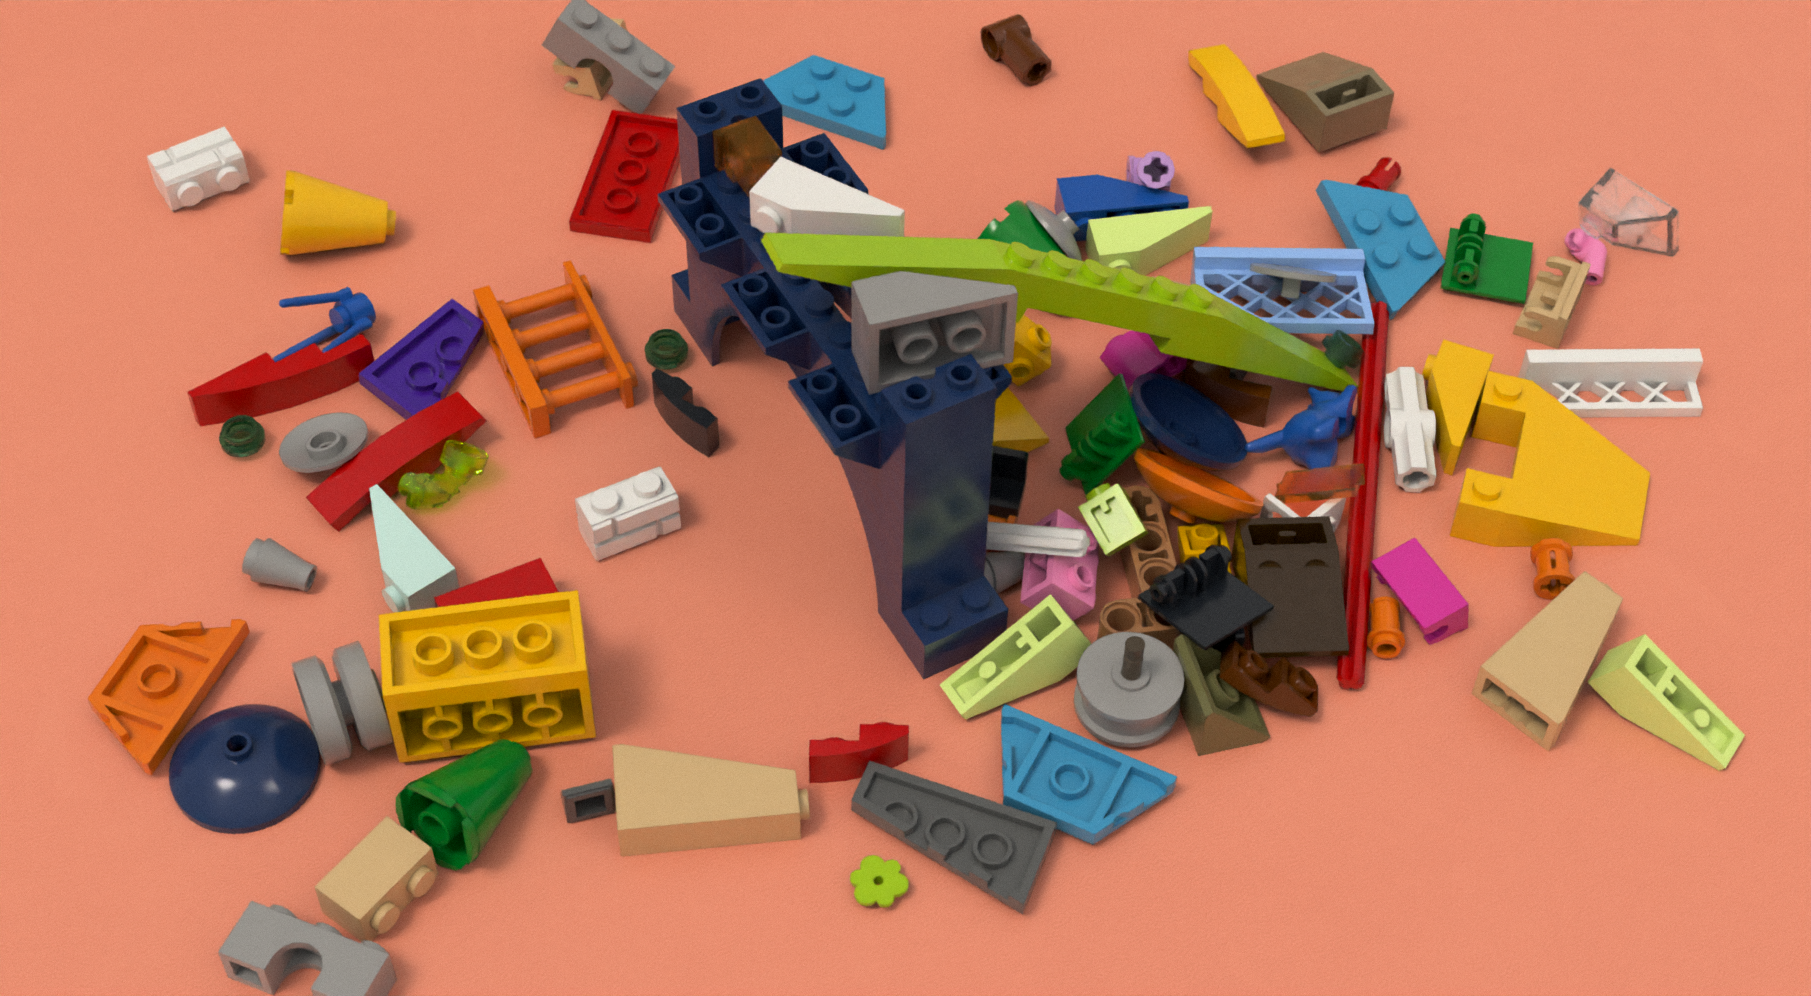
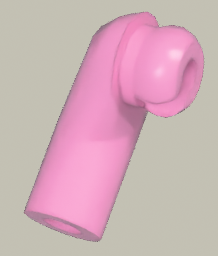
M1580 228L1570 230L1565 237L1566 247L1570 249L1571 254L1579 261L1591 264L1585 284H1600L1605 269L1607 248L1592 234L1584 232Z

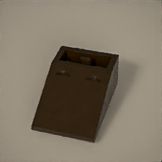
M1330 517L1237 519L1231 560L1235 577L1274 605L1273 610L1246 626L1251 649L1261 655L1262 658L1348 655L1349 644L1339 552Z

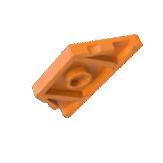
M231 619V627L204 628L202 621L182 622L176 626H167L165 624L140 625L87 699L91 709L145 773L153 775L250 633L247 621Z

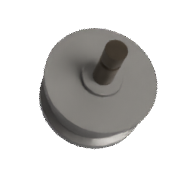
M1118 632L1096 640L1083 652L1077 667L1074 708L1079 721L1090 734L1103 742L1115 746L1140 747L1163 738L1173 728L1179 715L1180 698L1184 686V671L1180 660L1166 644L1142 633Z

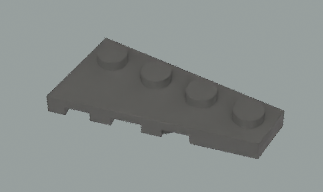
M869 761L851 799V811L1022 915L1056 833L1057 822L872 761Z

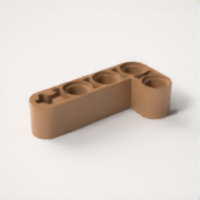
M1134 485L1127 487L1125 490L1148 534L1120 550L1132 598L1111 601L1102 608L1097 640L1113 633L1136 632L1160 640L1173 651L1174 640L1183 633L1140 601L1138 595L1153 585L1155 577L1166 575L1173 571L1177 563L1157 494L1145 486Z

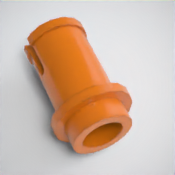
M1378 597L1369 605L1372 631L1367 636V645L1375 656L1389 659L1399 655L1405 645V635L1400 631L1399 623L1400 603L1393 597Z

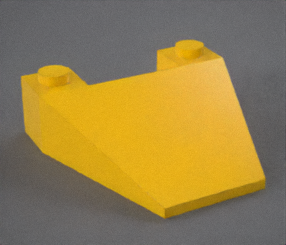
M1488 371L1471 437L1516 447L1511 476L1507 478L1467 468L1457 500L1450 536L1493 547H1532L1541 540L1548 538L1562 539L1571 544V546H1638L1650 472L1532 380Z

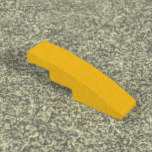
M1226 44L1188 50L1189 66L1203 78V93L1217 105L1218 122L1246 148L1285 141V133L1258 83L1242 61Z

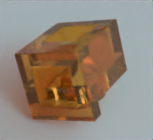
M756 115L713 131L716 168L718 171L725 170L730 181H737L747 196L750 197L749 191L773 164L782 157V150Z

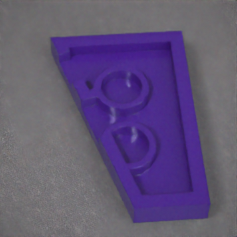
M452 298L359 373L360 385L407 420L419 411L446 397L482 337L484 322Z

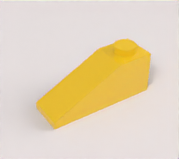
M1443 339L1437 356L1428 355L1422 375L1424 380H1428L1426 389L1428 410H1433L1435 413V442L1442 469L1445 474L1453 475L1479 404L1494 354Z

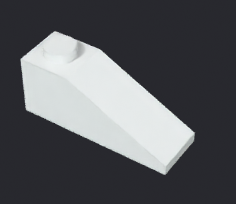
M780 157L749 191L751 226L763 233L904 237L905 210L783 157Z

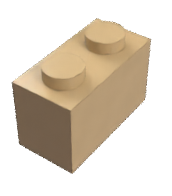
M386 816L315 886L323 914L361 942L363 940L373 941L379 933L383 934L389 931L398 920L400 912L415 897L423 896L433 885L438 875L433 850L429 845Z

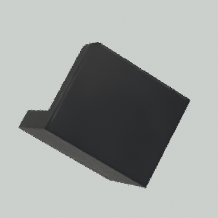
M993 446L988 514L1005 519L1010 515L1019 516L1026 489L1029 456L1027 452Z

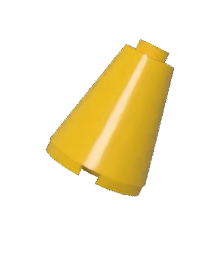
M286 170L280 255H295L385 243L386 235L394 236L396 211L388 210V201L297 171Z

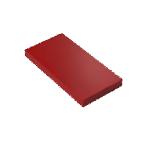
M618 110L611 111L569 219L570 231L651 243L663 210L658 201V193L670 189L680 162L677 119Z

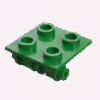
M1476 213L1467 215L1461 221L1459 229L1450 227L1440 288L1525 304L1533 242L1485 234L1486 223Z
M1119 373L1065 427L1072 452L1061 460L1060 474L1068 481L1080 480L1085 495H1087L1090 491L1100 486L1145 442L1123 374Z

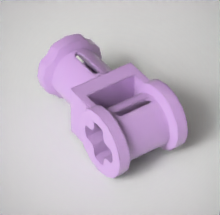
M1153 151L1147 153L1144 158L1127 157V182L1144 185L1148 188H1160L1161 190L1170 191L1171 179L1174 176L1175 168L1169 155H1166L1164 152Z

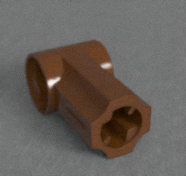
M1015 14L986 25L981 29V42L987 55L992 60L1001 58L1022 82H1027L1029 86H1034L1041 83L1043 78L1051 72L1052 61L1032 40L1029 25L1020 14Z

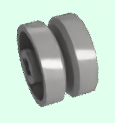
M359 641L334 649L332 662L337 680L333 682L330 680L323 661L315 655L291 663L295 681L325 766L350 758L352 744L346 726L353 724L360 744L368 751L393 743L385 713L387 711L382 690L375 671L370 669Z

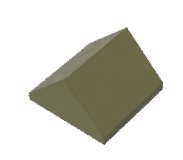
M1181 634L1174 640L1173 652L1180 660L1184 671V686L1180 698V710L1198 756L1263 743L1269 739L1270 734L1255 699L1245 695L1219 677L1221 652L1211 647L1204 651L1185 635Z

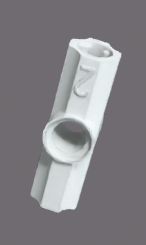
M1398 367L1394 372L1386 374L1384 380L1387 408L1384 420V443L1386 448H1391L1395 484L1404 488L1405 492L1420 493L1423 489L1434 486L1437 476L1433 453L1436 433L1435 413L1433 410H1428L1423 375L1418 374L1414 367Z

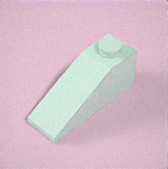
M376 484L369 488L381 569L386 586L382 590L383 598L394 613L435 608L434 597L459 588L456 569Z

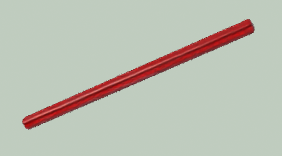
M1378 301L1377 303L1370 302L1375 323L1373 334H1362L1343 582L1349 654L1338 656L1336 674L1339 686L1345 690L1350 688L1359 689L1363 686L1365 680L1372 575L1371 561H1373L1389 323L1387 304L1383 301Z

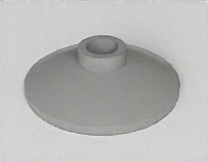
M1028 200L1025 204L1028 205L1033 215L1068 257L1082 261L1079 247L1073 236L1079 228L1068 214L1062 210L1056 215L1046 207Z
M339 412L320 415L301 423L290 431L280 445L279 455L283 464L296 472L313 473L333 469L352 459L363 449L368 440L369 431L365 421L351 413Z

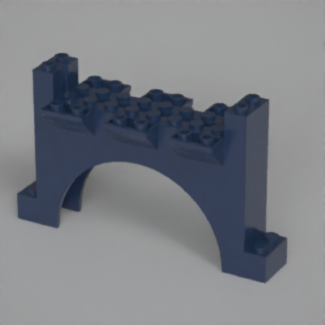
M761 78L676 108L682 185L658 193L659 203L686 240L688 269L671 275L674 311L711 366L720 363L719 349L723 326L739 320L746 326L765 355L788 363L797 377L788 381L789 390L835 456H838L852 490L872 558L877 589L878 613L923 679L973 658L1007 630L1008 608L986 579L984 572L995 405L998 397L1012 383L1011 374L1003 364L982 369L972 354H968L936 367L935 376L931 379H921L918 376H914L884 388L881 392L869 394L852 353V323L846 321L834 304L835 302L852 320V287L778 272L761 242L765 233L751 226L749 191L780 157L869 195L868 188L825 133L783 148L782 105Z

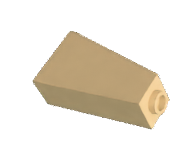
M1584 571L1480 666L1472 694L1549 752L1555 746L1613 626L1623 598L1615 593L1607 584L1598 581Z
M625 744L612 745L617 831L621 856L801 839L800 820L810 819L807 789L798 790L796 770Z

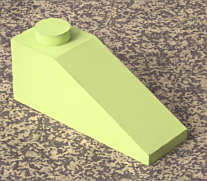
M1211 206L1088 220L1085 246L1087 257L1106 267L1119 270L1125 267L1146 276L1193 250L1194 247L1208 242L1212 219Z
M1050 594L943 681L940 687L960 715L966 720L1061 681L1078 667L1083 652L1092 643Z
M1646 634L1608 650L1588 680L1590 686L1620 716L1717 770L1727 767L1745 737V734Z

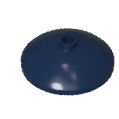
M1156 373L1142 374L1130 386L1128 392L1139 426L1159 452L1182 464L1212 471L1236 468L1246 457L1247 451L1244 447L1247 442L1239 426L1223 408L1196 388L1178 379Z
M246 704L230 707L203 719L182 738L170 762V788L174 800L183 814L195 824L205 829L227 834H243L263 830L288 818L308 799L320 773L319 748L312 731L306 723L285 709L264 704ZM245 747V748L242 749L241 751L233 752L234 750H236V749H238V748Z

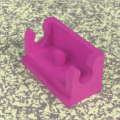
M1415 537L1371 561L1372 569L1378 574L1376 578L1381 584H1387L1418 623L1419 629L1425 635L1423 638L1429 645L1468 628L1469 604Z

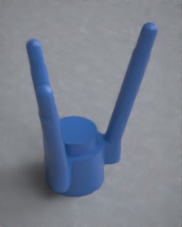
M349 287L332 293L280 300L279 306L282 308L336 303L334 308L329 311L331 326L288 348L286 351L275 356L273 360L277 362L313 343L318 344L337 333H343L322 350L324 353L354 338L359 333L372 328L376 315L371 301L361 292L352 294Z

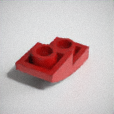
M890 722L860 724L859 740H845L838 737H830L824 740H809V783H830L862 778L869 761L891 768L908 760L909 725H895Z

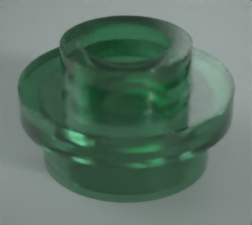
M661 329L654 332L649 337L644 349L647 362L658 369L676 368L682 365L688 357L686 341L677 331L672 329Z
M1336 330L1332 336L1327 335L1322 340V344L1326 348L1324 354L1336 367L1345 369L1348 366L1356 369L1361 363L1359 357L1364 353L1363 348L1345 332Z
M238 415L228 419L223 424L219 435L222 450L233 457H247L255 454L263 447L266 440L262 425L247 415Z

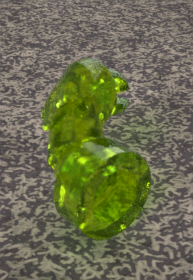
M447 440L440 456L445 472L433 475L426 472L417 475L413 472L403 474L398 484V491L401 495L407 496L406 506L408 508L422 510L443 507V504L450 501L452 496L460 493L458 487L466 485L472 477L483 474L489 455L484 450L469 443Z

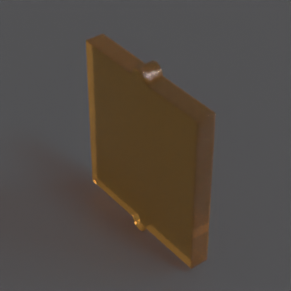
M1364 463L1286 471L1282 481L1276 483L1277 492L1275 497L1283 504L1356 497L1360 485L1365 484Z

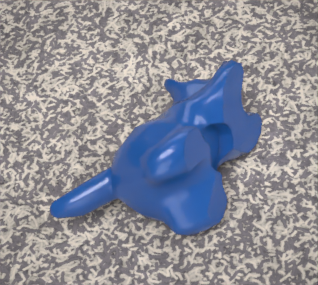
M1348 385L1341 394L1331 391H1319L1309 387L1308 393L1312 403L1308 405L1306 410L1295 414L1282 430L1247 443L1244 447L1245 450L1249 453H1265L1277 448H1283L1293 462L1307 467L1313 474H1323L1332 471L1337 461L1339 446L1337 439L1348 437L1355 424L1356 417L1352 415L1357 387Z

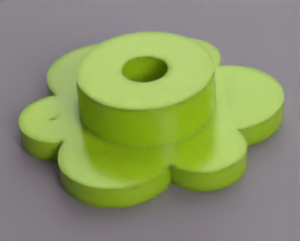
M876 855L865 857L861 861L860 869L854 870L850 875V883L856 887L854 890L855 900L863 906H871L877 902L880 907H890L894 903V897L903 896L909 888L907 877L900 873V864L895 860L884 862L882 858Z

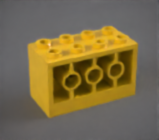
M578 590L379 614L382 694L399 763L470 754L499 739L517 742L526 747L596 737L588 658Z

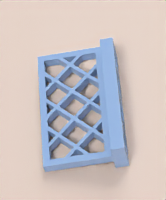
M1194 247L1190 277L1191 284H1198L1217 297L1286 333L1373 334L1375 323L1363 272L1365 263L1363 249ZM1251 263H1264L1313 269L1336 274L1337 279L1336 282L1301 280L1299 298H1286L1292 303L1284 307L1273 301V299L1281 295L1283 277L1250 271ZM1239 295L1248 300L1249 303L1241 307L1230 299ZM1324 296L1335 302V304L1327 308L1315 300ZM1262 308L1274 316L1259 317L1254 312ZM1305 309L1316 315V317L1303 318L1296 313ZM1347 309L1361 318H1345L1340 313Z

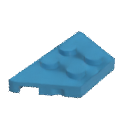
M812 55L763 80L782 105L784 117L882 150L886 147L885 85L883 77Z
M1322 180L1315 191L1347 249H1363L1365 256L1363 269L1365 282L1376 302L1383 301L1387 304L1389 320H1392L1409 300L1411 301L1422 287L1440 271L1445 264V260L1408 195L1337 181Z
M1006 704L1002 708L1003 805L1057 822L1056 829L1094 845L1173 793L1177 780L1175 775Z

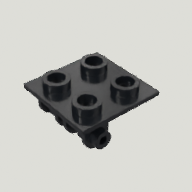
M1211 545L1206 548L1204 553L1199 555V558L1192 556L1186 559L1185 563H1179L1168 574L1155 577L1153 585L1138 595L1140 601L1204 651L1274 609V605L1228 572V563L1232 560V555L1224 545Z

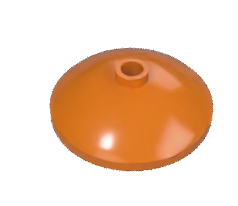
M1138 448L1134 455L1137 469L1150 489L1165 502L1172 505L1169 513L1188 523L1194 524L1197 517L1218 522L1251 518L1260 514L1264 506L1263 502L1233 483L1204 469L1177 462L1164 453L1147 448Z

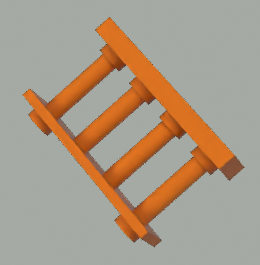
M571 260L563 262L565 285L507 303L503 299L497 301L489 285L473 290L477 317L484 322V334L534 439L551 434L549 415L555 413V408L611 390H617L626 409L634 407L633 388L638 387L634 367L631 362H623L591 300L592 290L586 275L579 276ZM569 301L572 302L577 312L576 315L521 332L517 328L511 330L509 327L511 319ZM583 330L587 331L592 341V344L535 362L532 358L525 360L523 356L526 348ZM601 359L607 371V374L550 392L547 388L540 390L538 386L540 378Z

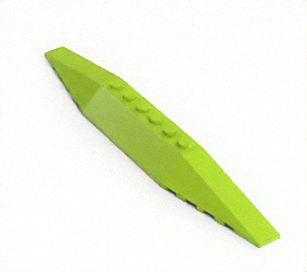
M765 233L761 240L777 271L785 274L852 287V281L898 271L1014 285L1018 292L1017 323L1027 308L1146 333L1151 337L1159 351L1164 354L1343 391L1348 385H1354L1358 389V385L1338 359L1217 297L1198 284L1187 286L1174 283L1164 276L1153 278L1140 275L1134 270L1125 267L1121 268V270L1106 267L1092 259L1081 261L1068 258L1062 253L1053 250L1046 253L1030 249L1019 242L1008 244L991 239Z

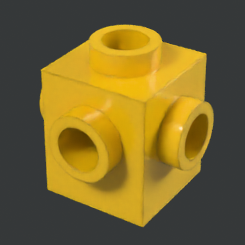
M1024 314L1020 321L1016 322L1013 362L1003 364L1011 374L1012 382L1018 386L1052 367V340L1050 334L1045 327L1036 324Z

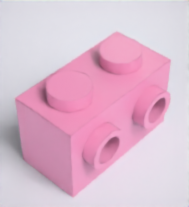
M1057 509L1034 525L1083 529L1086 531L1087 537L1090 538V546L1087 547L1086 555L1083 557L1025 553L1020 603L1033 609L1051 594L1074 621L1094 609L1097 566L1099 563V543L1088 526Z

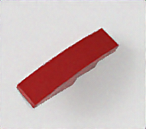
M360 334L324 353L313 343L277 362L265 352L187 393L195 420L199 426L244 420L292 408L359 382V373L375 360L371 343L363 334Z
M457 391L419 411L380 436L339 467L308 494L306 498L324 519L339 532L371 502L369 488L377 484L391 498L413 476L422 483L487 420Z

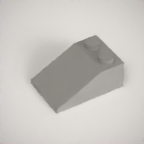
M905 271L852 281V353L868 393L881 392L884 388L914 376H918L921 379H931L935 376L936 367L968 354H972L982 369L1013 362L1018 298L1015 286Z

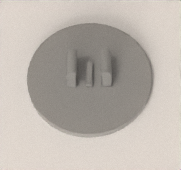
M1251 263L1250 271L1283 277L1281 297L1299 298L1301 280L1336 282L1337 279L1336 274L1313 269L1264 263Z

